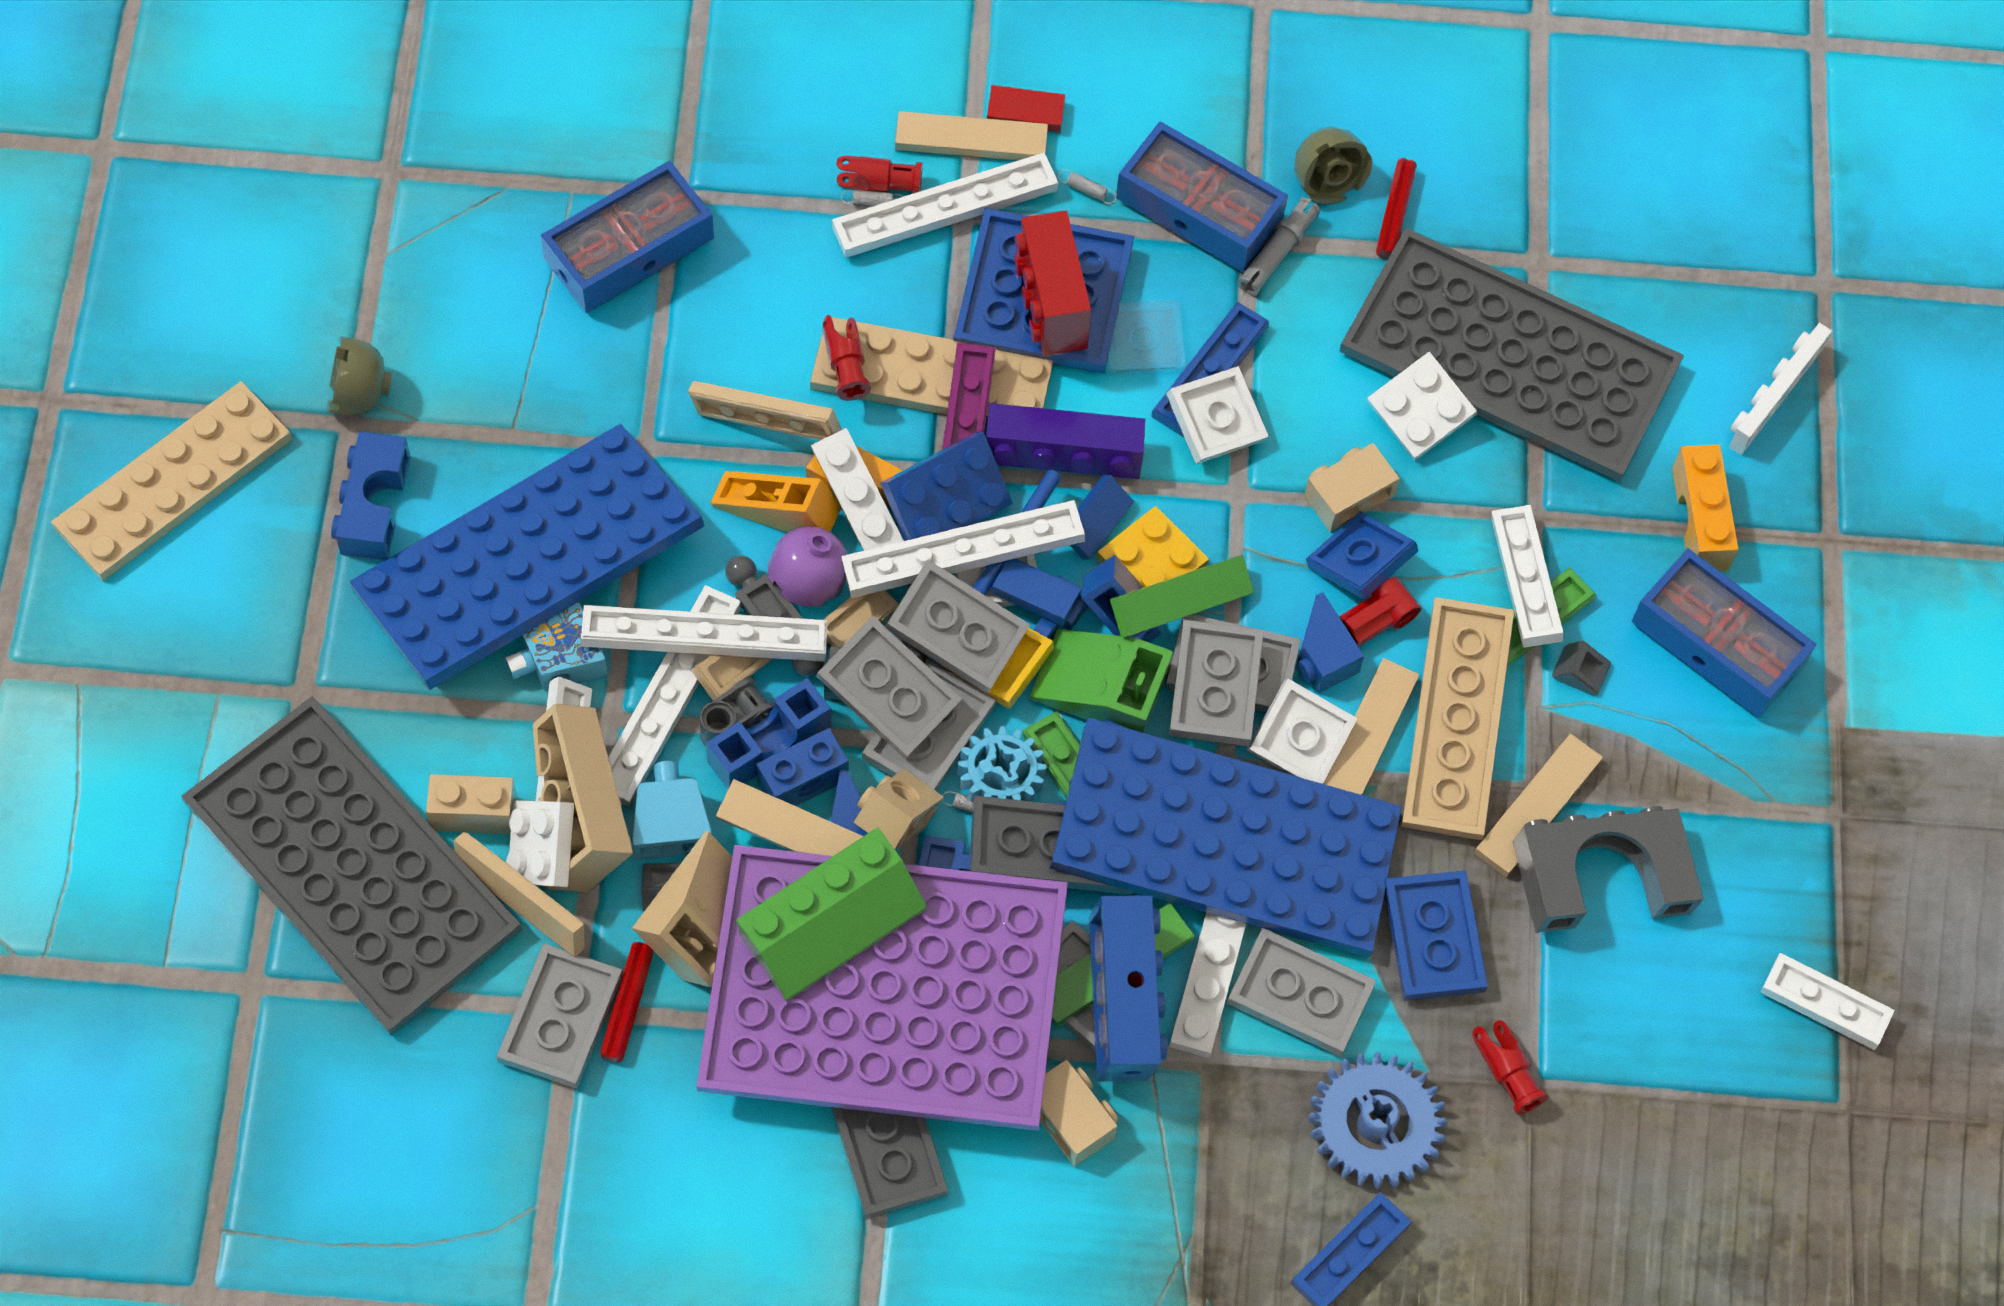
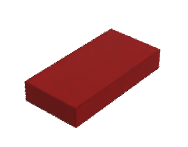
M991 85L987 119L1048 124L1047 131L1060 133L1065 94Z

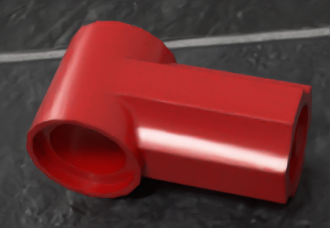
M1395 576L1386 580L1371 593L1370 598L1340 615L1339 618L1357 646L1360 647L1391 627L1397 630L1406 626L1418 616L1422 607L1402 581Z

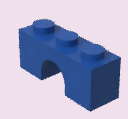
M359 431L356 446H350L347 457V467L351 469L349 479L342 481L339 493L340 504H343L340 516H334L331 528L332 539L337 540L341 555L380 560L388 559L395 530L391 507L374 505L369 500L376 492L383 489H404L411 456L406 437Z
M806 678L776 697L771 712L756 725L745 729L739 721L706 742L707 762L727 789H729L733 779L745 784L757 776L756 763L831 728V708L810 680Z

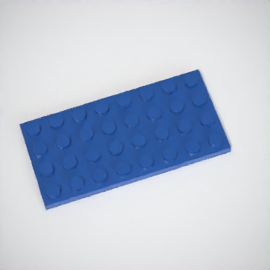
M620 423L349 582L360 601L426 687L431 690L703 528L704 522L698 511Z
M1088 717L1084 726L1050 869L1369 958L1374 948L1386 887L1385 879L1388 877L1401 806Z

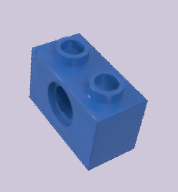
M830 728L756 763L757 782L763 792L798 806L836 787L840 770L849 772V761Z

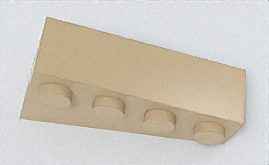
M554 704L533 723L537 776L544 777V786L539 801L574 803L568 887L546 886V889L588 892L630 857L633 851L596 709Z

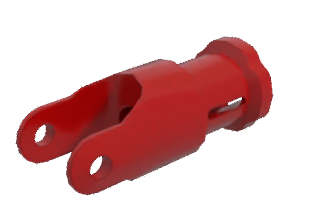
M847 155L837 159L838 169L847 171L837 176V183L841 187L888 193L890 189L910 191L913 194L921 191L923 163L917 162L915 165L892 163L891 159Z
M826 315L823 319L822 329L830 366L837 375L838 385L836 386V393L841 400L845 401L863 398L870 393L871 386L870 382L865 378L862 368L865 359L856 321L854 318L848 319L846 324L847 338H845L834 329L832 317Z
M1497 1020L1493 1026L1494 1034L1501 1047L1491 1041L1483 1027H1475L1472 1033L1473 1040L1498 1084L1504 1085L1515 1104L1513 1106L1514 1112L1517 1115H1522L1543 1104L1549 1097L1544 1090H1540L1529 1071L1531 1064L1507 1024L1502 1020Z

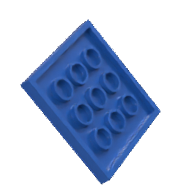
M985 208L953 341L996 347V350L1052 360L1053 364L1105 373L1133 248L1134 236L1071 224L1091 307L1088 349L1042 356L1040 343L1032 342L1029 320H1033L1031 309L1025 310L1022 299V287H1025L1023 276H1017L1014 263V254H1017L1015 234L1021 233V218L1028 216Z

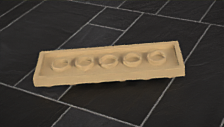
M832 317L834 329L841 336L847 338L846 324L848 320ZM856 321L865 359L862 368L864 376L871 386L870 393L859 399L947 415L957 343L960 342ZM822 332L810 380V389L837 394V375L831 369ZM996 350L989 403L1044 408L1053 361Z
M240 381L53 519L51 523L59 535L93 572L104 581L292 440L291 433L248 387Z
M1434 598L1401 827L1476 840L1483 839L1514 610L1445 598Z

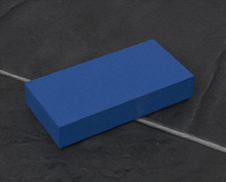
M1102 475L1077 508L1085 533V542L1070 546L1083 560L1093 557L1134 503L1111 475Z
M1011 559L1006 561L992 585L991 594L1063 626L1080 597L1081 588L1020 560Z

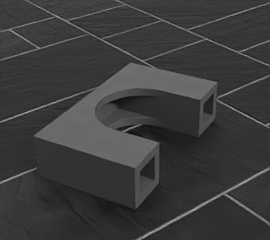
M1652 806L1641 810L1639 813L1625 814L1622 810H1616L1597 818L1587 819L1585 815H1574L1564 819L1562 822L1548 823L1545 819H1538L1526 823L1513 840L1536 933L1574 929L1586 915L1575 863L1577 854L1590 848H1606L1616 851L1635 866L1643 883L1652 919L1689 915L1703 900L1679 808L1663 810L1661 806Z

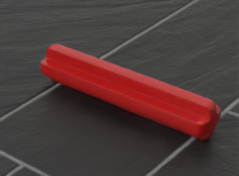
M1400 158L1397 161L1376 247V254L1379 257L1389 259L1400 239L1417 167L1414 160Z
M634 942L631 945L601 1048V1056L605 1060L621 1062L624 1059L654 954L653 949L647 943Z

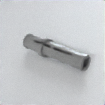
M1306 197L1300 198L1287 219L1279 221L1275 227L1276 233L1245 273L1239 277L1237 283L1242 290L1246 288L1251 280H1254L1247 294L1252 296L1258 295L1260 289L1291 248L1298 246L1302 242L1304 231L1320 214V208L1316 203L1312 205L1307 213H1304L1311 199Z

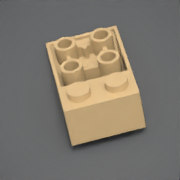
M708 831L704 832L632 929L682 980L711 987L713 984L732 855Z

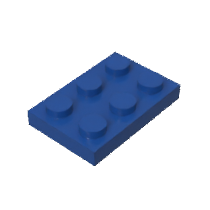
M976 432L880 482L905 541L976 524L1013 504L984 432Z
M1466 870L1386 878L1384 893L1403 1001L1486 992L1488 985Z

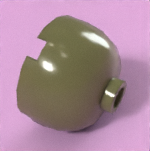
M1327 127L1310 134L1301 143L1296 152L1294 170L1304 192L1314 202L1328 205L1340 203L1347 199L1341 194L1347 193L1353 188L1358 191L1363 187L1371 173L1373 161L1364 143L1352 132L1341 128Z
M340 336V347L337 346L330 379V387L334 390L333 400H328L327 409L328 413L358 416L372 410L376 406L380 394L388 396L391 372L384 371V359L380 352L371 344L358 339Z

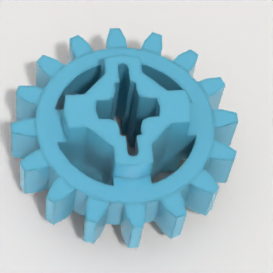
M1000 726L998 735H993L988 728L984 729L982 740L972 735L969 740V748L962 747L961 761L958 762L957 775L961 776L960 789H970L968 800L973 802L975 796L1012 800L1023 799L1024 801L1034 802L1035 792H1041L1043 789L1044 780L1042 778H1045L1047 765L1042 764L1043 750L1033 751L1035 739L1020 740L1021 730L1019 729L1012 736L1006 735L1005 726ZM982 755H985L986 759L979 761L978 767H975L977 760ZM1029 772L1026 780L1019 785L1018 780L1024 778L1025 773Z

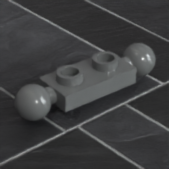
M739 555L728 561L725 568L726 578L732 585L743 587L735 593V598L741 601V608L747 615L803 619L793 604L781 595L782 590L775 580L772 585L768 578V573L756 579L757 568L752 559ZM792 660L794 670L803 677L817 675L824 665V661Z

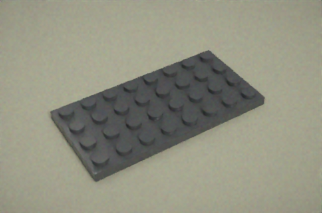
M1405 228L1343 339L1339 352L1393 377H1396L1426 353L1430 352L1476 409L1477 416L1621 482L1684 357L1683 354L1408 228Z
M313 696L181 796L185 805L390 1036L522 931L521 924Z

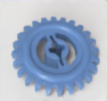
M1380 1052L1375 1053L1371 1065L1367 1064L1364 1055L1360 1053L1356 1059V1068H1353L1347 1059H1343L1340 1066L1342 1076L1333 1068H1330L1327 1072V1078L1331 1085L1319 1081L1316 1086L1317 1091L1323 1098L1313 1096L1310 1100L1311 1106L1319 1112L1310 1113L1308 1121L1320 1126L1311 1131L1310 1137L1314 1140L1324 1141L1318 1147L1317 1153L1320 1155L1331 1154L1332 1157L1327 1166L1334 1168L1341 1164L1343 1166L1341 1174L1343 1179H1347L1352 1173L1357 1174V1184L1359 1186H1363L1368 1177L1372 1178L1376 1189H1380L1383 1178H1387L1392 1187L1399 1185V1175H1402L1409 1182L1414 1181L1415 1173L1413 1168L1421 1172H1427L1429 1164L1424 1158L1437 1159L1439 1151L1432 1145H1441L1446 1140V1136L1437 1133L1436 1130L1446 1127L1448 1120L1447 1118L1435 1117V1115L1443 1111L1445 1102L1436 1103L1430 1101L1437 1094L1438 1087L1433 1086L1432 1088L1423 1089L1422 1086L1428 1074L1424 1072L1413 1079L1411 1077L1414 1066L1413 1062H1409L1402 1070H1398L1397 1055L1392 1056L1387 1066L1383 1065ZM1371 1093L1385 1094V1095H1375V1096H1372ZM1394 1100L1404 1109L1408 1120L1407 1133L1401 1142H1399L1393 1132L1400 1115L1398 1105ZM1354 1101L1361 1110L1357 1119L1359 1133L1370 1142L1380 1143L1384 1150L1370 1149L1360 1144L1350 1133L1347 1125V1111ZM1372 1113H1374L1375 1116L1378 1118L1385 1116V1123H1383L1380 1119L1372 1120Z

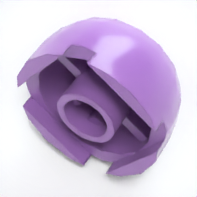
M815 526L796 528L789 531L776 544L767 565L768 578L772 585L775 580L776 584L782 589L781 595L786 600L800 606L820 607L825 605L827 600L833 598L835 600L840 596L846 582L841 556L848 555L841 540L828 530Z

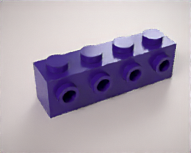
M989 403L986 439L998 466L1140 479L1144 455L1146 419Z

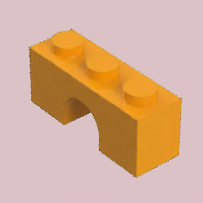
M1720 444L1681 446L1673 464L1672 472L1677 502L1687 503L1688 527L1684 536L1685 548L1692 550L1718 571H1728L1739 549Z

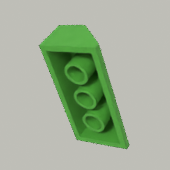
M877 827L736 919L739 936L785 1001L788 1002L927 910V906L903 860L879 827Z

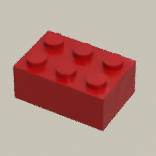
M1065 210L1022 217L1021 233L1015 234L1017 254H1014V263L1017 276H1023L1025 287H1022L1025 310L1031 309L1033 320H1029L1032 342L1040 343L1042 356L1088 349L1091 307L1068 212Z

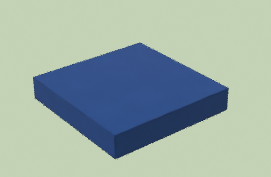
M1360 511L1308 556L1306 562L1308 568L1364 600L1419 550L1416 541Z

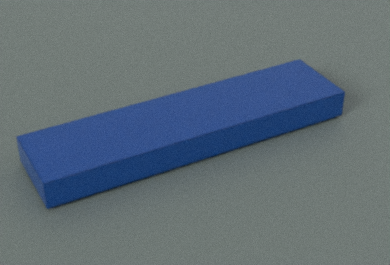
M1237 302L1170 389L1239 366L1268 329L1270 321ZM1165 394L1152 410L1151 417L1184 437L1169 399Z

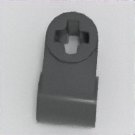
M753 677L739 681L729 691L702 708L700 713V739L705 746L706 742L740 721L746 729L762 721L771 712L774 703H768L757 690V682ZM714 722H722L725 723L727 727L721 730L712 729L709 725Z

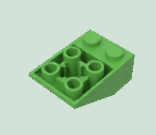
M1057 629L1052 640L1054 650L1043 663L1029 699L1085 720L1088 717L1103 722L1108 719L1127 729L1146 733L1169 675L1173 651L1133 637L1121 638V636Z

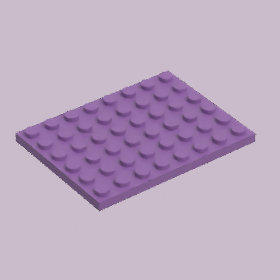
M734 845L696 1086L698 1092L1039 1131L1068 882L905 864L927 906V910L786 1002L739 936L736 919L833 856Z

